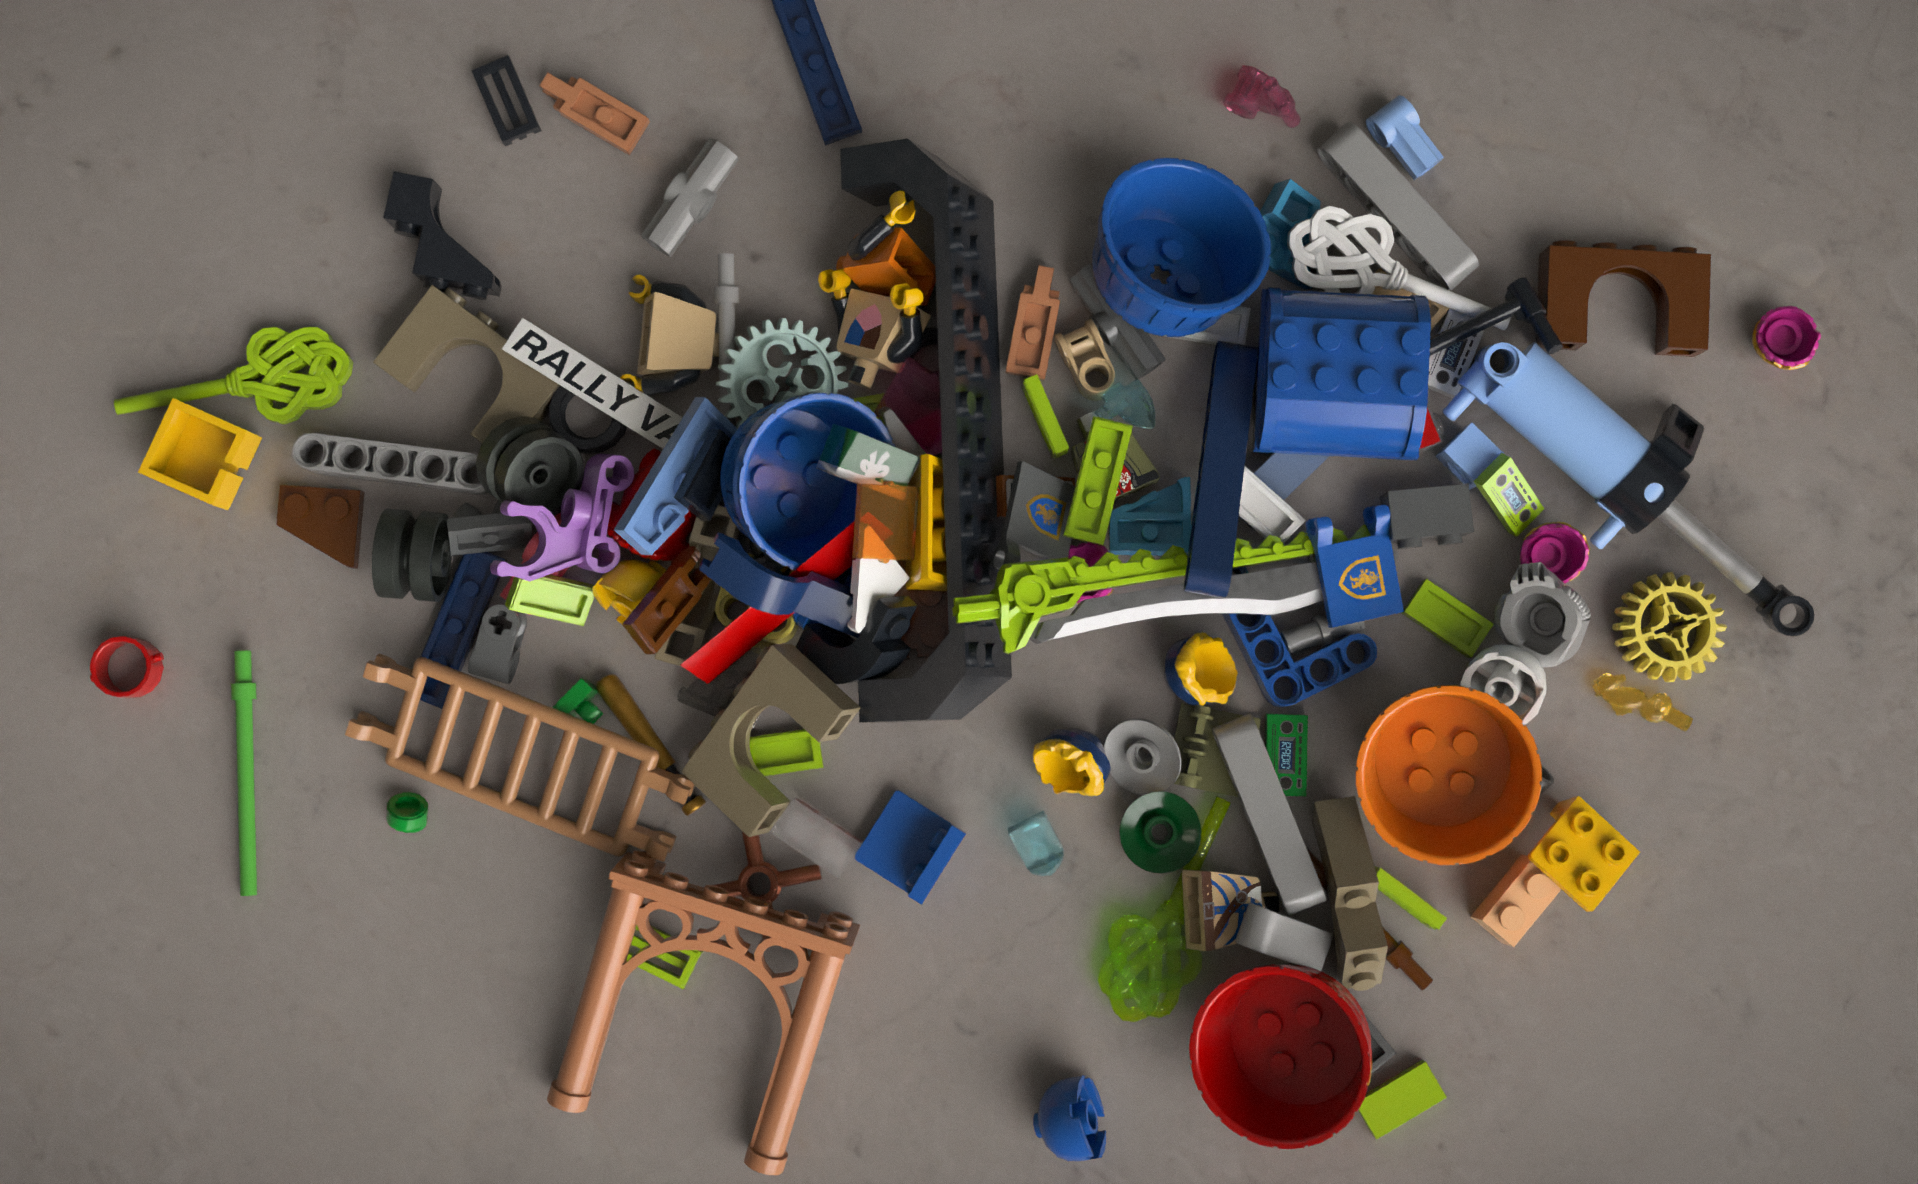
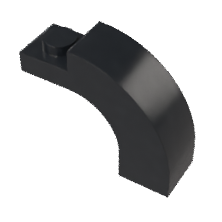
M908 595L878 598L866 622V626L857 640H854L844 632L822 623H811L805 625L795 647L835 684L881 678L894 671L910 652L911 648L901 637L908 630L910 620L918 605Z

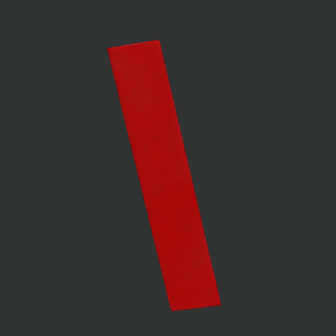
M866 511L789 574L788 577H804L811 571L832 580L839 577L852 566L853 560H856L858 533L855 531V526L859 522L867 524L880 541L884 540L891 532ZM749 607L680 664V666L708 684L795 612L789 615H774Z

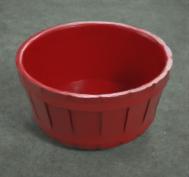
M1270 964L1257 966L1237 973L1226 979V982L1219 984L1204 1000L1205 1004L1201 1005L1197 1012L1189 1043L1190 1060H1192L1190 1065L1193 1078L1198 1090L1202 1092L1203 1100L1216 1117L1219 1116L1220 1121L1241 1137L1245 1136L1247 1140L1271 1148L1276 1146L1277 1149L1305 1148V1145L1310 1147L1333 1137L1334 1133L1337 1134L1345 1128L1354 1118L1355 1112H1358L1364 1101L1372 1072V1048L1369 1025L1355 997L1335 978L1312 967L1302 965Z

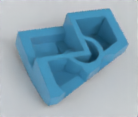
M1288 179L1274 184L1260 210L1271 242V255L1269 256L1271 259L1268 270L1307 290L1312 287L1298 281L1292 271L1293 257L1287 246L1288 232L1296 223L1310 219L1315 211L1320 209L1321 201L1293 180ZM1309 233L1302 237L1303 246L1310 242ZM1307 266V270L1309 272L1311 271V267Z

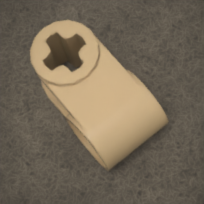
M1093 320L1085 321V326L1065 335L1061 333L1055 334L1054 340L1065 365L1069 368L1082 396L1092 401L1106 398L1112 391L1115 371ZM1092 371H1099L1105 375L1107 383L1102 387H1092L1086 382L1085 376Z

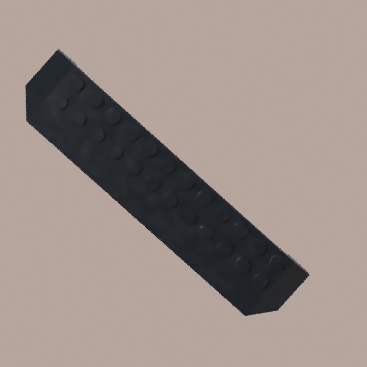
M907 138L840 149L841 188L875 207L890 205V196L897 191H904L906 202L912 200L918 202L934 217L949 634L912 678L858 681L859 706L861 707L859 710V723L961 720L1012 678L1011 653L1003 652L1004 643L1000 639L995 619L956 623V616H953L952 612L954 598L990 594V591L994 588L999 570L991 566L990 559L1001 539L1005 517H997L996 476L1004 475L994 203L993 200L942 159Z

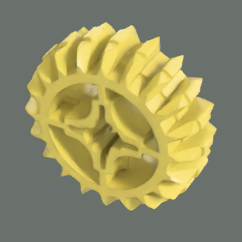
M1672 572L1664 573L1661 579L1656 574L1648 576L1646 584L1642 581L1633 584L1635 594L1628 592L1622 595L1621 598L1628 608L1618 607L1615 609L1614 613L1623 618V622L1613 624L1612 629L1614 631H1623L1624 638L1615 640L1614 644L1617 647L1627 645L1629 650L1622 656L1624 661L1637 658L1633 668L1635 672L1640 673L1648 668L1647 674L1651 680H1657L1661 675L1665 682H1674L1677 676L1681 680L1691 679L1692 671L1703 673L1706 670L1704 661L1714 662L1717 659L1716 654L1710 648L1723 647L1725 643L1720 638L1715 637L1716 632L1725 631L1727 627L1722 623L1716 624L1715 617L1721 616L1724 610L1722 608H1711L1710 604L1717 597L1713 593L1702 596L1705 584L1698 582L1690 587V576L1682 575L1676 581L1675 575ZM1667 595L1684 602L1693 614L1685 615L1680 613L1674 602H1669ZM1652 602L1653 606L1649 608L1651 612L1650 623L1641 629L1643 612L1647 605ZM1670 621L1672 623L1683 621L1682 625L1674 627L1667 634L1665 632L1654 633L1655 630L1664 628V625H1667ZM1696 627L1695 641L1691 649L1686 652V648L1689 647L1687 642L1688 633L1692 628ZM1645 641H1657L1662 646L1664 653H1669L1671 660L1656 655L1649 649Z

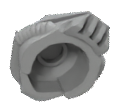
M1542 562L1519 565L1510 582L1511 589L1509 593L1502 594L1497 602L1494 615L1496 632L1508 645H1515L1527 650L1540 662L1542 668L1558 666L1573 657L1579 650L1592 612L1589 611L1583 597L1561 581Z

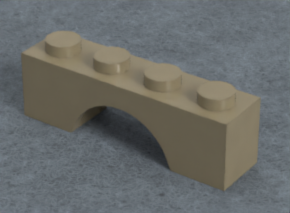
M718 506L710 521H701L696 517L689 546H696L701 554V558L698 559L699 561L696 562L695 566L687 574L688 577L700 566L703 558L710 561L713 560L719 550V547L714 544V538L718 532L739 540L741 531L733 523L725 507ZM713 580L709 581L710 583L701 593L702 597L659 649L654 659L680 666V664L709 641L716 618L715 606L721 588L720 585Z

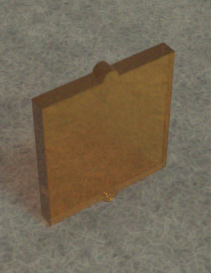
M884 481L883 485L857 483L852 558L878 559L879 563L887 564L889 560H914L919 487L894 485L893 481Z

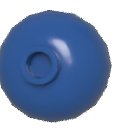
M1085 1075L1066 1078L1051 1085L1039 1102L1038 1113H1035L1033 1117V1125L1037 1137L1043 1138L1046 1147L1058 1158L1067 1161L1101 1158L1105 1152L1106 1130L1098 1131L1097 1116H1105L1103 1105L1091 1078L1084 1079Z

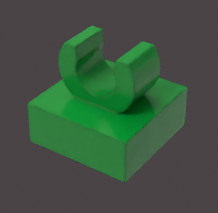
M581 678L553 706L554 709L574 717L578 714L584 721L595 724L604 714L591 701L598 693L596 687L584 678Z

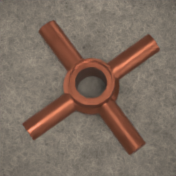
M741 830L748 865L741 871L738 880L714 885L726 889L729 892L728 895L732 897L742 896L743 899L753 897L763 900L769 904L768 908L773 909L772 902L779 896L782 887L821 880L822 875L819 863L778 871L772 864L764 862L759 835L748 837ZM762 872L769 877L771 888L767 894L758 895L751 890L749 880L753 873Z

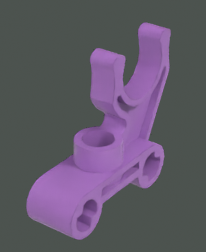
M596 454L587 461L584 469L581 490L568 489L564 495L561 505L562 522L560 525H558L554 515L544 506L522 505L509 500L503 501L500 506L501 513L511 517H527L538 531L539 544L535 554L529 561L520 565H511L505 561L494 560L490 565L491 573L501 577L513 576L522 580L533 581L574 565L584 570L598 573H607L613 570L620 560L618 544L613 539L606 537L614 492L627 489L634 478L632 463L621 455ZM607 468H613L612 477H606ZM593 548L599 549L597 559L592 557Z

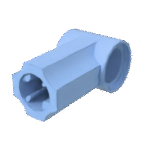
M1399 95L1366 119V126L1374 140L1384 148L1389 147L1412 179L1416 180L1433 168L1444 157L1420 127V119L1413 105L1404 96Z

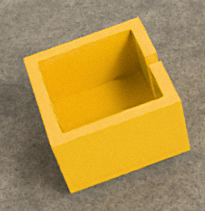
M172 398L138 473L208 504L229 510L243 480V477L236 474L239 468L248 470L262 437Z

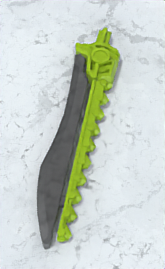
M1362 525L1348 539L1344 535V531L1333 528L1332 544L1371 536L1367 526ZM1301 531L1287 546L1284 545L1281 538L1273 535H1268L1256 549L1249 545V541L1237 538L1233 568L1307 556L1309 563L1232 575L1226 598L1185 592L1183 583L1085 599L1077 605L1070 616L1038 623L1041 617L1073 608L1085 592L1184 577L1188 555L1184 548L1172 545L1158 560H1155L1151 555L1152 552L1140 548L1126 563H1122L1118 558L1119 555L1106 552L1092 567L1088 566L1085 559L1077 556H1072L1070 559L1065 557L1003 564L997 573L995 586L990 591V594L954 598L952 612L953 616H956V623L995 619L1000 639L1004 643L1003 652L1009 654L1025 647L1029 639L1039 644L1119 624L1168 616L1196 614L1276 615L1323 601L1314 547L1307 533ZM1392 549L1394 560H1397L1399 554L1397 550Z

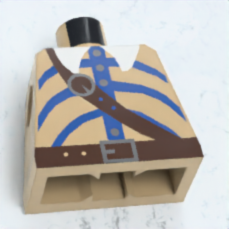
M1182 870L1186 949L1213 951L1237 944L1235 939L1249 902L1277 913L1279 912V899L1276 893L1261 892V882L1258 877L1210 871Z

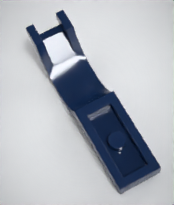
M719 532L716 534L714 544L719 547V550L712 561L703 558L699 570L739 601L756 610L774 615H789L795 612L858 638L861 632L856 633L848 627V621L852 618L853 594L850 593L851 587L813 571L807 576L799 578L780 575L753 560L742 548L739 540Z

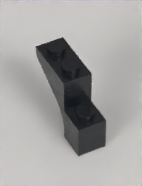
M393 171L383 218L395 228L394 232L399 235L418 238L419 233H421L412 273L424 282L423 287L429 289L433 285L441 292H444L447 287L463 289V295L479 300H486L487 294L500 297L502 288L500 280L445 232L439 213L442 188L431 178Z

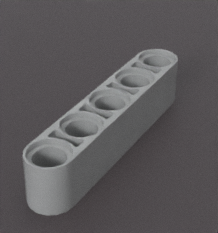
M1347 122L1317 148L1318 156L1324 165L1369 214L1383 217L1391 225L1395 243L1433 284L1452 291L1479 267L1478 259L1472 250L1355 124Z
M305 433L299 436L292 447V456L300 467L321 475L470 494L488 493L480 482L470 484L468 481V472L476 465L478 456L474 453L317 433ZM321 444L323 447L322 458L316 463H311L309 460L310 450L313 446ZM361 449L364 456L363 461L358 467L351 469L348 463L349 456L353 451ZM402 454L404 458L402 469L397 473L390 474L388 470L389 460L395 455ZM442 459L444 463L443 473L435 479H430L428 475L429 465L435 460Z
M1249 713L1213 727L1212 732L1286 915L1290 916L1325 902L1326 897L1252 715Z

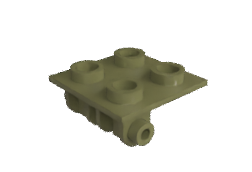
M1181 703L1174 740L1179 747L1182 764L1179 777L1174 784L1238 797L1215 741L1212 728L1244 715L1215 710L1206 706ZM1253 717L1259 730L1261 719Z

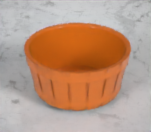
M1436 685L1407 693L1392 702L1373 721L1364 736L1358 752L1356 788L1358 798L1361 797L1360 804L1370 824L1375 826L1374 830L1383 840L1393 848L1397 847L1401 853L1422 862L1426 860L1427 863L1437 865H1455V863L1461 865L1485 859L1487 855L1491 856L1509 845L1514 837L1517 838L1532 817V811H1535L1540 796L1542 766L1540 756L1536 752L1538 750L1527 726L1523 725V721L1504 703H1501L1498 699L1485 692L1470 687Z

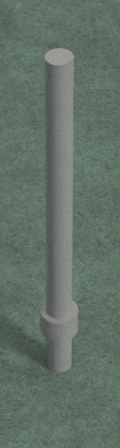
M722 253L718 254V286L714 287V303H718L719 365L731 364L732 361L726 356L724 351L725 349L735 350V303H739V287L735 286L734 254ZM719 370V381L727 379L728 374ZM719 387V398L728 394L727 388ZM719 403L720 412L723 415L732 408L730 403ZM736 417L727 418L734 426H736Z

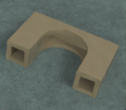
M432 285L373 361L374 364L415 393L441 358L451 350L466 345H477L492 350L500 361L503 380L498 397L470 433L481 443H483L491 430L505 420L524 416L537 418L542 422L549 413L548 408L552 395L560 386L502 350L507 340L495 332L499 325L481 311L474 316L463 307L467 301L449 287L442 293Z
M793 644L771 645L760 653L756 659L757 667L750 677L745 678L737 685L733 692L734 699L726 709L720 711L713 718L710 724L711 731L704 740L698 742L688 754L690 760L681 771L748 837L768 833L791 803L758 770L752 759L750 733L760 713L770 706L778 707L788 713L818 742L838 739L861 708Z

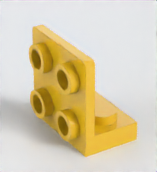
M1580 796L1558 802L1549 813L1556 821L1528 854V859L1586 912H1591L1595 910L1639 855L1640 851Z

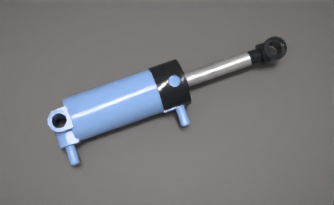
M1504 342L1484 346L1478 351L1474 364L1457 382L1462 389L1443 409V414L1451 421H1455L1474 399L1481 405H1488L1595 498L1594 502L1609 514L1610 517L1590 538V542L1598 549H1603L1622 527L1635 534L1643 530L1658 517L1757 603L1756 612L1763 617L1764 622L1770 629L1786 636L1802 635L1810 629L1814 622L1815 614L1813 607L1806 599L1794 595L1782 584L1775 587L1675 500L1690 478L1689 472L1678 466L1657 446L1651 445L1652 441H1648L1537 343L1533 342L1523 352L1510 343ZM1494 351L1501 353L1505 360L1504 367L1499 373L1491 368L1489 362L1490 356ZM1792 603L1796 609V617L1789 624L1783 625L1779 617L1780 611L1784 606Z

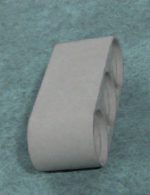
M1249 902L1235 942L1263 954L1321 971L1334 934Z

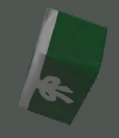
M833 424L816 469L901 501L919 464L920 457L857 431Z

